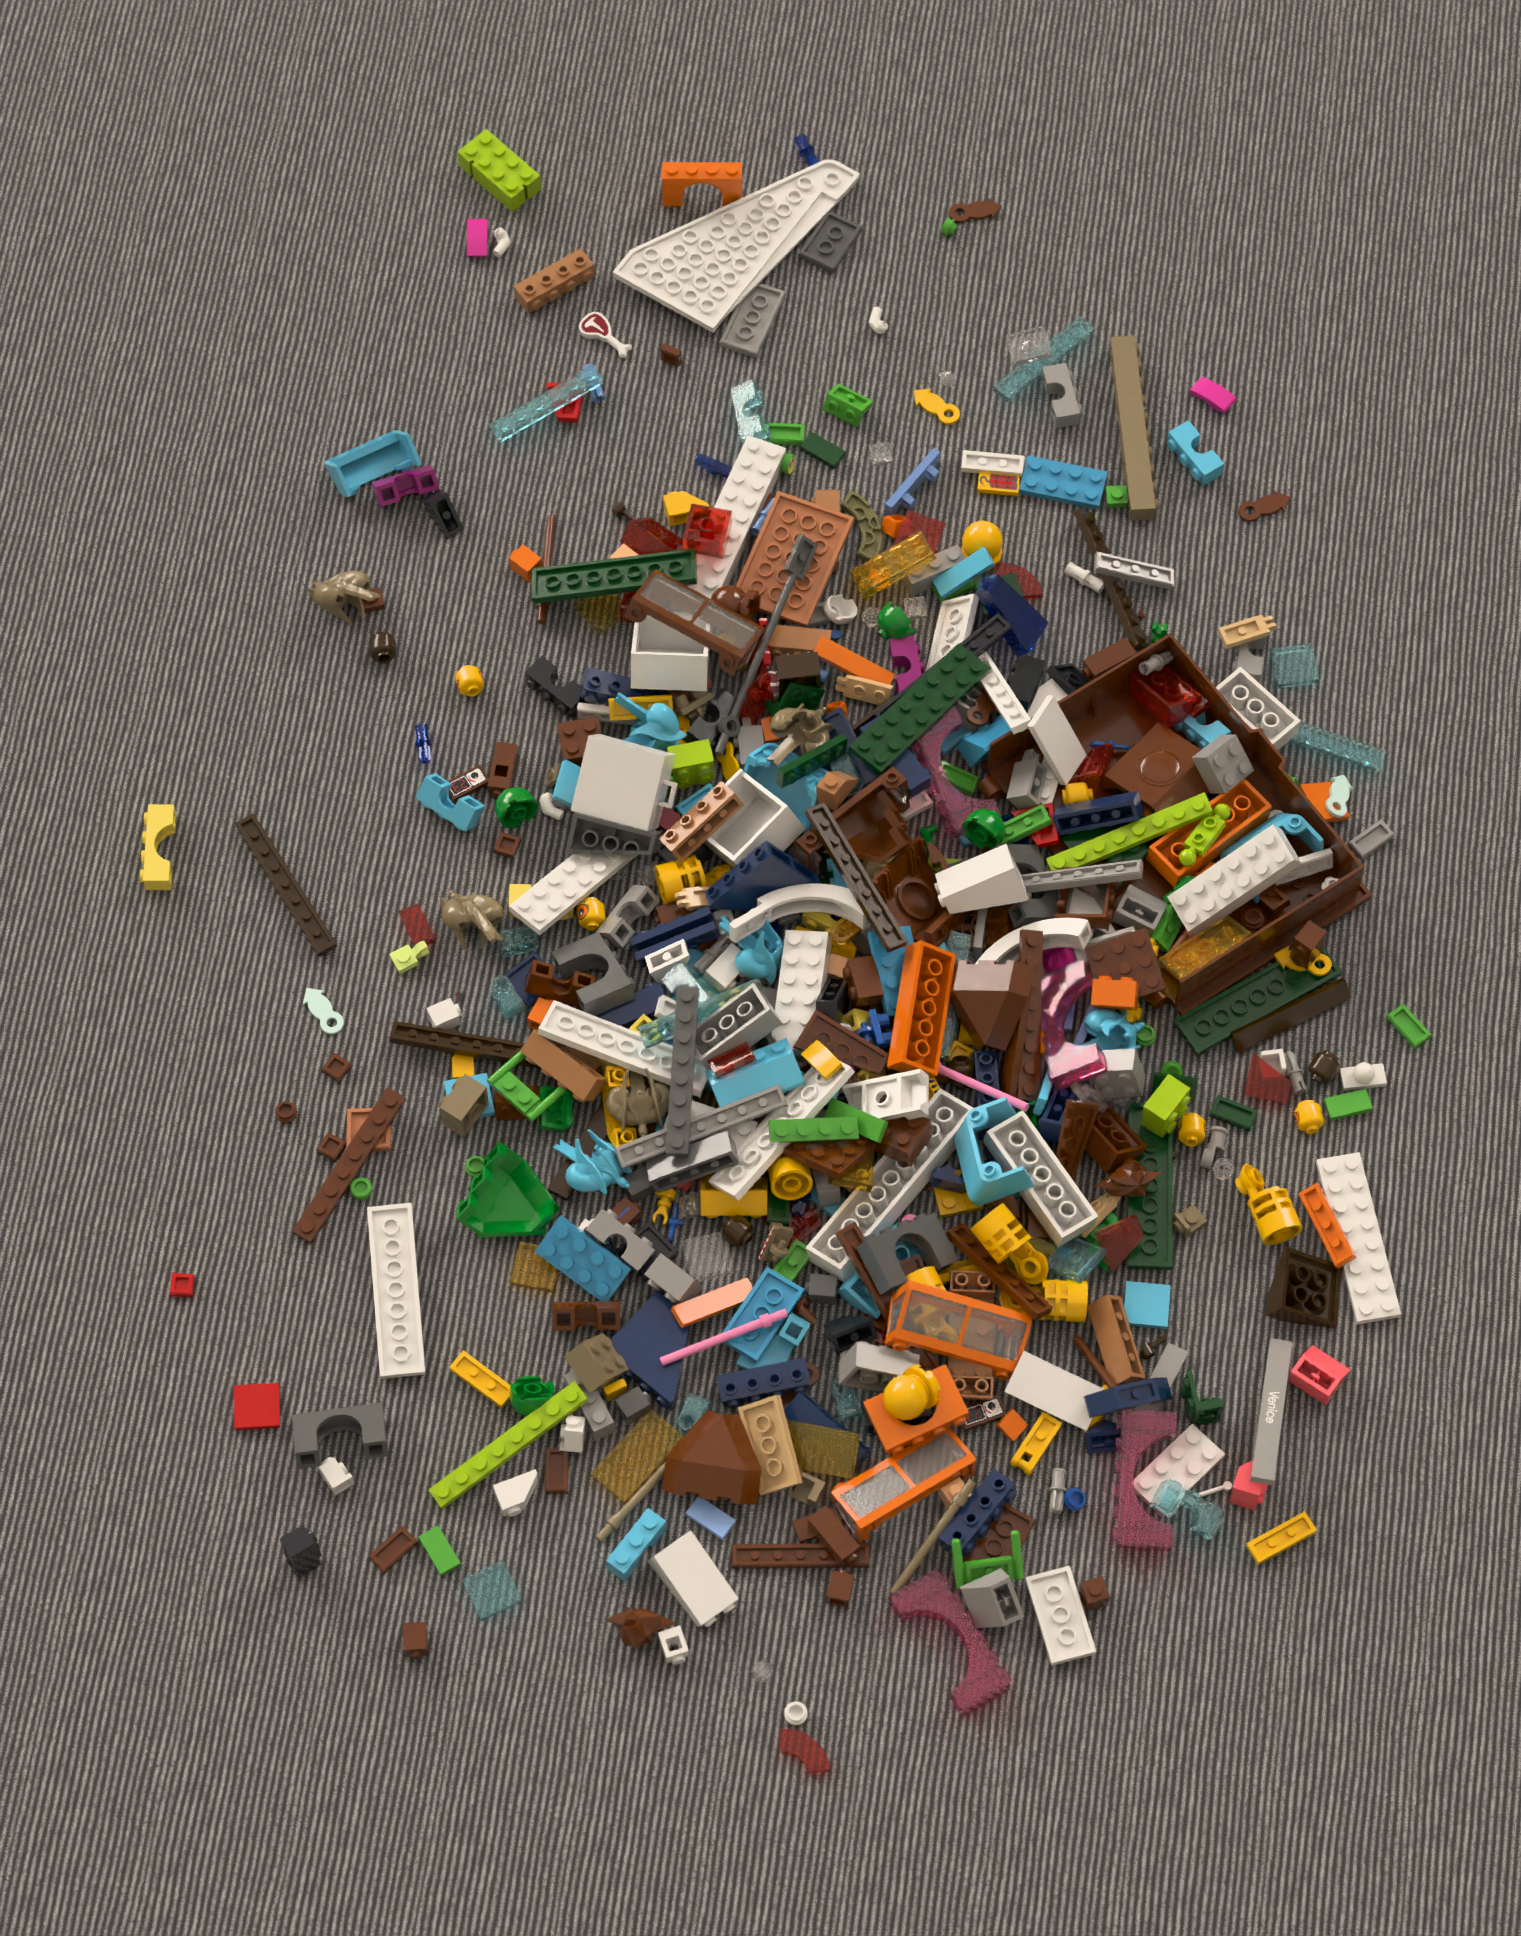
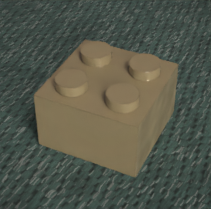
M466 1074L461 1079H457L452 1086L451 1093L448 1096L445 1095L440 1101L439 1108L442 1124L464 1138L489 1105L487 1087Z
M604 1333L581 1342L564 1356L589 1394L613 1383L629 1370L623 1357L616 1352L611 1340Z

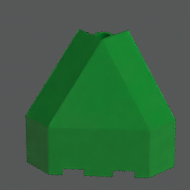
M499 1142L482 1161L484 1165L483 1170L473 1177L467 1188L470 1191L465 1201L461 1200L456 1208V1220L482 1238L546 1234V1224L552 1221L554 1214L560 1207L526 1160Z

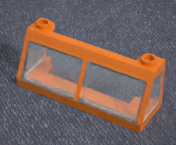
M909 1280L891 1296L885 1345L891 1346L897 1351H904L911 1346L991 1368L992 1374L997 1379L1009 1380L1025 1349L1032 1325V1317L1025 1313Z
M949 1427L945 1428L946 1432L938 1436L932 1434L926 1437L923 1443L916 1446L911 1444L903 1452L890 1456L847 1483L841 1482L833 1487L831 1501L859 1543L869 1538L867 1533L873 1529L875 1531L879 1529L880 1524L958 1477L962 1476L966 1481L975 1475L976 1458Z

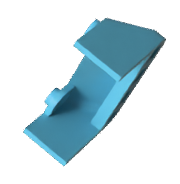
M398 430L382 435L324 462L340 494L346 497L358 493L357 489L360 488V485L386 473L400 469L401 472L412 469L413 464L418 466L422 464L410 434Z
M1277 813L1223 850L1220 860L1272 824L1281 828L1285 835L1288 833L1298 835L1314 853L1324 850V839L1302 816ZM1259 894L1252 898L1255 903L1260 901Z
M1006 1097L970 1110L954 1136L967 1195L971 1202L978 1206L1035 1186L1023 1166L1003 1173L998 1163L988 1162L984 1164L976 1132L1000 1124L1016 1115Z

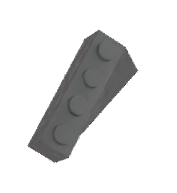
M575 812L565 854L652 855L657 852L661 832L656 830L645 831Z

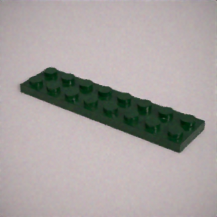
M696 548L532 568L531 599L533 604L637 592L655 569L684 585L697 584Z
M958 643L849 746L848 751L881 776L988 675L991 668Z
M1323 946L1321 954L1328 956L1332 964L1331 970L1327 975L1316 976L1308 970L1296 971L1286 965L1283 969L1277 961L1175 1018L1173 1023L1195 1055L1199 1056L1231 1038V1031L1308 995L1340 977L1342 971ZM1321 961L1315 962V966L1319 969L1325 966Z
M1129 1102L1128 1126L1148 1146L1147 1150L1138 1156L1135 1161L1144 1166L1147 1171L1162 1173L1149 1184L1145 1191L1146 1197H1128L1127 1231L1136 1237L1139 1243L1127 1255V1269L1172 1270L1173 1131L1170 1134L1166 1133L1163 1138L1159 1137L1141 1125L1145 1103Z

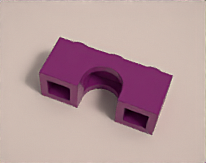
M431 465L372 482L376 500L381 507L401 501L400 498L407 494L419 493L421 495L440 489L435 470Z
M914 635L902 639H889L892 667L904 666L909 670L907 673L896 675L897 693L901 692L924 673L923 661H919L918 655H921L920 644L915 642Z

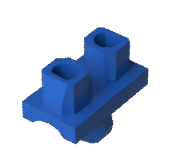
M876 1009L869 1010L870 1017L867 1018V1023L862 1022L860 1024L861 1028L857 1030L856 1034L870 1043L872 1039L873 1045L882 1050L883 1048L890 1047L892 1031L881 1032V1029L889 1028L888 1014H877Z

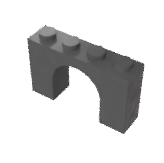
M997 844L993 849L1005 844ZM1007 844L1021 875L1047 871L1037 845ZM1056 891L1033 892L1034 899L1013 904L1008 909V913L1014 928L1018 929L1034 922L1055 918V914H1058L1057 901L1059 900Z
M599 932L552 951L555 967L563 980L573 976L575 971L583 972L589 969L607 971L601 980L576 991L583 1012L596 1016L635 999L634 989H636L634 980L632 977H627L628 973L625 966L619 964L616 952H611V946L607 938L603 939Z
M925 1213L914 1217L912 1222L905 1220L897 1224L895 1229H892L890 1226L879 1232L880 1235L875 1236L872 1233L862 1238L863 1243L856 1248L880 1295L893 1291L908 1281L896 1258L895 1246L897 1241H906L914 1245L921 1253L927 1267L934 1266L937 1272L949 1268L959 1260L935 1213L927 1216Z
M382 1402L292 1415L294 1447L298 1469L321 1466L320 1444L326 1436L337 1431H352L359 1434L363 1438L366 1460L388 1457Z

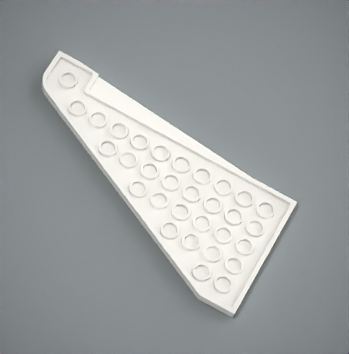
M824 160L631 249L613 271V277L714 333L738 304L822 220L826 213L831 211L859 180L860 173L835 160Z

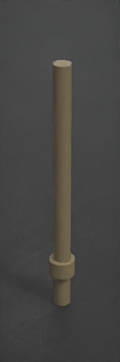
M665 1462L621 1510L606 1521L607 1525L595 1536L598 1541L602 1543L613 1530L617 1531L626 1516L664 1477Z
M968 1479L959 1493L956 1492L951 1499L953 1502L890 1589V1592L895 1596L900 1593L960 1507L963 1508L968 1501L966 1498L976 1485L974 1481Z

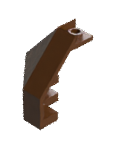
M890 789L881 790L877 793V797L865 806L837 821L838 826L858 859L887 862L913 843L912 838L905 833L909 829L905 818L900 815L902 807Z
M959 960L955 964L949 1002L977 1050L986 1045L990 1049L1006 1051L1029 997L1034 966L1015 960H1006V964H997L995 960H979L978 964H969L968 960Z
M707 1410L666 1456L662 1490L682 1496L686 1494L695 1495L702 1499L730 1500L731 1503L757 1504L762 1470L740 1415L720 1414Z

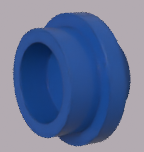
M1071 1488L1065 1492L1063 1501L1069 1510L1077 1511L1084 1507L1086 1496L1080 1489Z

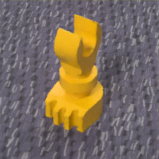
M668 1189L660 1193L656 1192L657 1197L661 1200L657 1204L659 1206L658 1210L653 1214L654 1225L658 1216L664 1217L663 1227L667 1225V1210L671 1206L669 1201H674L676 1196L674 1189Z

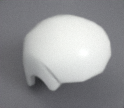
M842 594L833 595L825 601L824 612L833 623L844 625L857 615V606L852 599L845 600Z

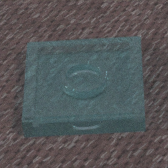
M1312 643L1270 649L1278 688L1319 683L1320 679Z
M1075 1237L1060 1246L1047 1261L1048 1271L1081 1284L1107 1253L1104 1248Z
M504 1560L462 1579V1583L481 1621L523 1602Z

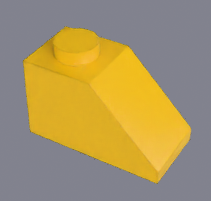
M684 491L670 492L667 495H663V504L669 526L709 518V504Z

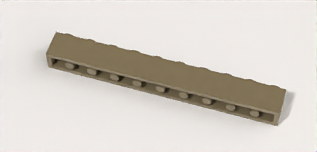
M1135 335L1110 337L1109 350L1124 478L1127 488L1129 521L1154 519L1155 511L1159 510L1158 499H1154L1156 481H1152V476H1154V464H1150L1152 447L1148 446L1147 442L1150 441V430L1146 429L1145 425L1148 424V413L1144 412L1143 408L1146 407L1145 394L1142 395L1141 392L1144 389V379L1139 375V372H1142L1141 360L1137 359V355H1140L1139 343L1135 342Z

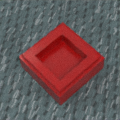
M172 1273L170 1296L193 1298L195 1275Z

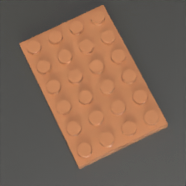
M778 491L736 586L741 588L746 594L750 589L759 591L758 595L761 596L759 611L772 615L789 576L783 569L797 536L805 535L818 546L802 581L795 580L780 619L808 628L853 526L854 517Z

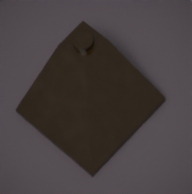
M1287 1246L1284 1247L1268 1293L1266 1316L1284 1322L1336 1328L1341 1267L1338 1269L1331 1261Z

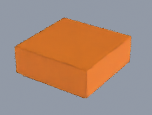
M1010 1409L996 1426L1010 1441H1015L1028 1424L1014 1409Z

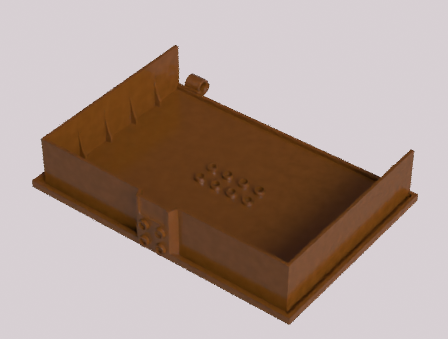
M1169 633L1057 702L1087 754L1068 784L1086 783L1088 789L1092 788L1093 799L1124 794L1125 792L1118 788L1102 790L1098 782L1103 778L1102 775L1116 764V761L1129 750L1114 749L1112 755H1108L1106 748H1092L1090 743L1092 741L1104 743L1106 741H1114L1117 745L1131 747L1158 722L1189 741L1182 731L1174 728L1171 710L1192 698L1205 709L1206 723L1204 725H1210L1218 720L1231 731V735L1236 734L1254 769L1245 779L1272 805L1271 811L1280 810L1283 813L1302 816L1324 839V849L1330 848L1333 852V868L1276 885L1290 899L1291 904L1273 916L1260 901L1255 903L1251 899L1199 934V938L1220 949L1222 954L1183 978L1161 965L1162 959L1168 952L1158 950L1156 958L1167 990L1144 998L1154 1010L1170 1003L1181 1016L1276 959L1274 957L1275 953L1288 946V950H1291L1295 936L1309 920L1324 929L1370 900L1372 893L1361 881L1364 871L1363 864L1286 773L1287 758L1280 754L1265 736L1262 728L1251 730L1174 636ZM1165 651L1171 652L1173 660L1164 665L1161 670H1154L1148 675L1140 672L1139 664L1148 660L1154 654L1159 655ZM1029 728L1013 734L1010 730L989 744L988 758L981 762V767L988 776L979 782L977 788L990 804L1004 797L1007 798L1015 762L1022 761L1026 750H1035L1039 754V762L1042 764L1044 755ZM1190 742V743H1192L1193 745H1195L1196 747L1199 748V746H1198L1196 743ZM1059 782L1052 801L1054 810L1057 806L1063 805L1062 790H1065L1066 785H1060ZM1209 792L1206 796L1210 802L1219 794H1210ZM1289 833L1285 835L1298 857L1314 853L1298 835H1291ZM1069 834L1059 835L1060 844L1046 847L1052 856L1068 850L1062 841V837ZM1166 834L1151 839L1144 844L1149 849V846ZM1145 858L1143 861L1142 879L1124 881V885L1115 892L1116 905L1112 906V909L1115 913L1129 885L1164 902L1166 901L1163 897L1173 891L1174 887ZM1101 860V861H1099V862H1097V863H1094V864H1092V865H1089V866L1100 865V864H1106V863H1105L1104 860ZM1327 877L1339 879L1322 890V883L1325 882ZM1096 886L1078 887L1082 893L1093 898L1103 912L1104 898L1096 889ZM1249 909H1257L1263 915V924L1256 930L1247 929L1242 923V916ZM1110 922L1115 931L1125 929V927L1115 922ZM1182 924L1171 948L1180 938L1183 932L1187 930L1184 924Z

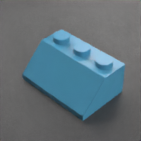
M1001 715L995 718L991 725L987 723L977 729L978 732L974 734L969 732L961 738L962 742L957 746V749L970 768L987 759L989 744L1010 731Z

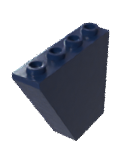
M765 841L715 884L710 886L705 891L708 906L712 909L750 911L757 907V898L769 892L793 885L821 884L817 873L770 842Z
M656 1291L611 1339V1342L616 1352L623 1357L629 1369L623 1375L629 1380H635L642 1391L652 1394L655 1397V1401L661 1407H667L672 1411L675 1407L684 1358L662 1366L660 1357L687 1347L691 1325L681 1328L671 1312V1308L675 1304L659 1291Z

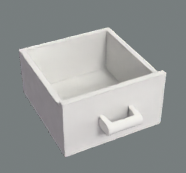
M672 612L687 621H690L694 616L688 612ZM647 615L644 621L635 622L631 650V688L707 691L710 648ZM697 617L694 624L710 633L711 625Z
M601 734L589 735L571 811L645 831L657 829L663 807L672 808L678 783L670 781L676 754ZM668 786H671L672 788L667 803L665 802Z
M740 768L725 785L737 795L744 806L713 833L704 844L734 868L765 841L770 842L784 852L806 828L785 803Z

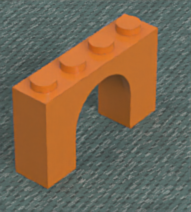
M662 162L663 206L683 207V191L688 186L700 183L713 185L721 191L722 207L741 199L742 162Z
M946 1364L931 1371L940 1385L941 1390L938 1391V1398L941 1399L937 1403L936 1411L931 1419L921 1425H908L894 1418L885 1408L883 1402L884 1393L863 1402L864 1408L887 1455L891 1453L892 1455H897L905 1450L904 1447L913 1444V1446L919 1445L925 1441L926 1437L932 1434L934 1436L941 1435L946 1432L945 1428L952 1425L958 1427L967 1422L966 1419L969 1418L968 1409Z

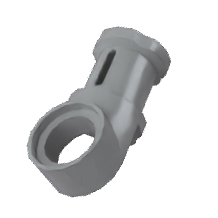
M1212 1126L1210 1128V1142L1204 1148L1200 1167L1211 1169L1214 1154L1225 1153L1224 1144L1230 1132L1224 1127Z

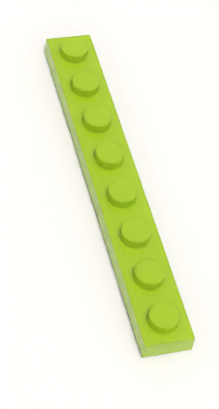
M1204 792L1046 858L1051 871L1062 870V867L1089 866L1213 814V810Z
M573 1381L546 1401L540 1408L534 1410L431 1487L429 1492L439 1506L444 1509L589 1401V1399L578 1384Z

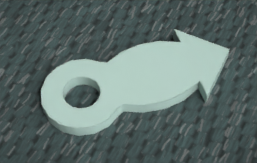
M1345 775L1330 779L1333 782L1329 788L1330 797L1325 802L1327 812L1336 818H1341L1346 814L1347 807L1345 803L1349 798L1350 792L1353 790ZM1333 804L1337 805L1339 807V810H1336L1333 807Z
M306 988L303 1006L308 1003L311 1014L320 1020L322 1031L329 1035L339 1033L344 1027V1020L339 1013L333 1011L330 1001L322 995L325 991ZM334 1019L337 1021V1024L334 1027H329L327 1022Z

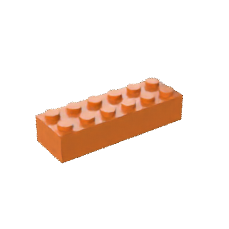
M1245 778L1227 793L1219 794L1209 802L1213 811L1216 805L1223 803L1229 806L1231 813L1229 818L1224 820L1226 827L1204 856L1196 854V861L1193 865H1183L1179 860V855L1185 849L1184 842L1203 818L1168 832L1149 846L1146 860L1173 887L1178 885V881L1182 877L1192 876L1195 872H1198L1218 857L1223 850L1268 819L1272 805Z
M922 940L906 946L887 1063L888 1068L901 1073L921 1069L929 1075V1078L938 1075L956 954Z

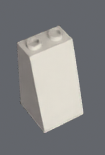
M1007 844L935 874L937 883H934V886L938 893L939 902L942 908L947 907L949 914L1029 900L1022 875Z
M692 1531L687 1532L648 1560V1563L698 1627L703 1624L705 1627H708L717 1620L715 1615L721 1611L726 1614L735 1607L733 1602L738 1600V1597Z

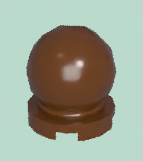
M725 585L716 589L710 598L751 621L754 614H759L761 596L758 595L759 591L750 589L746 594L735 585Z

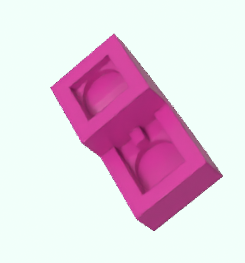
M468 219L467 258L487 257L488 219Z
M1201 377L1190 389L1192 396L1207 401L1210 408L1223 413L1237 400L1228 390L1205 377Z

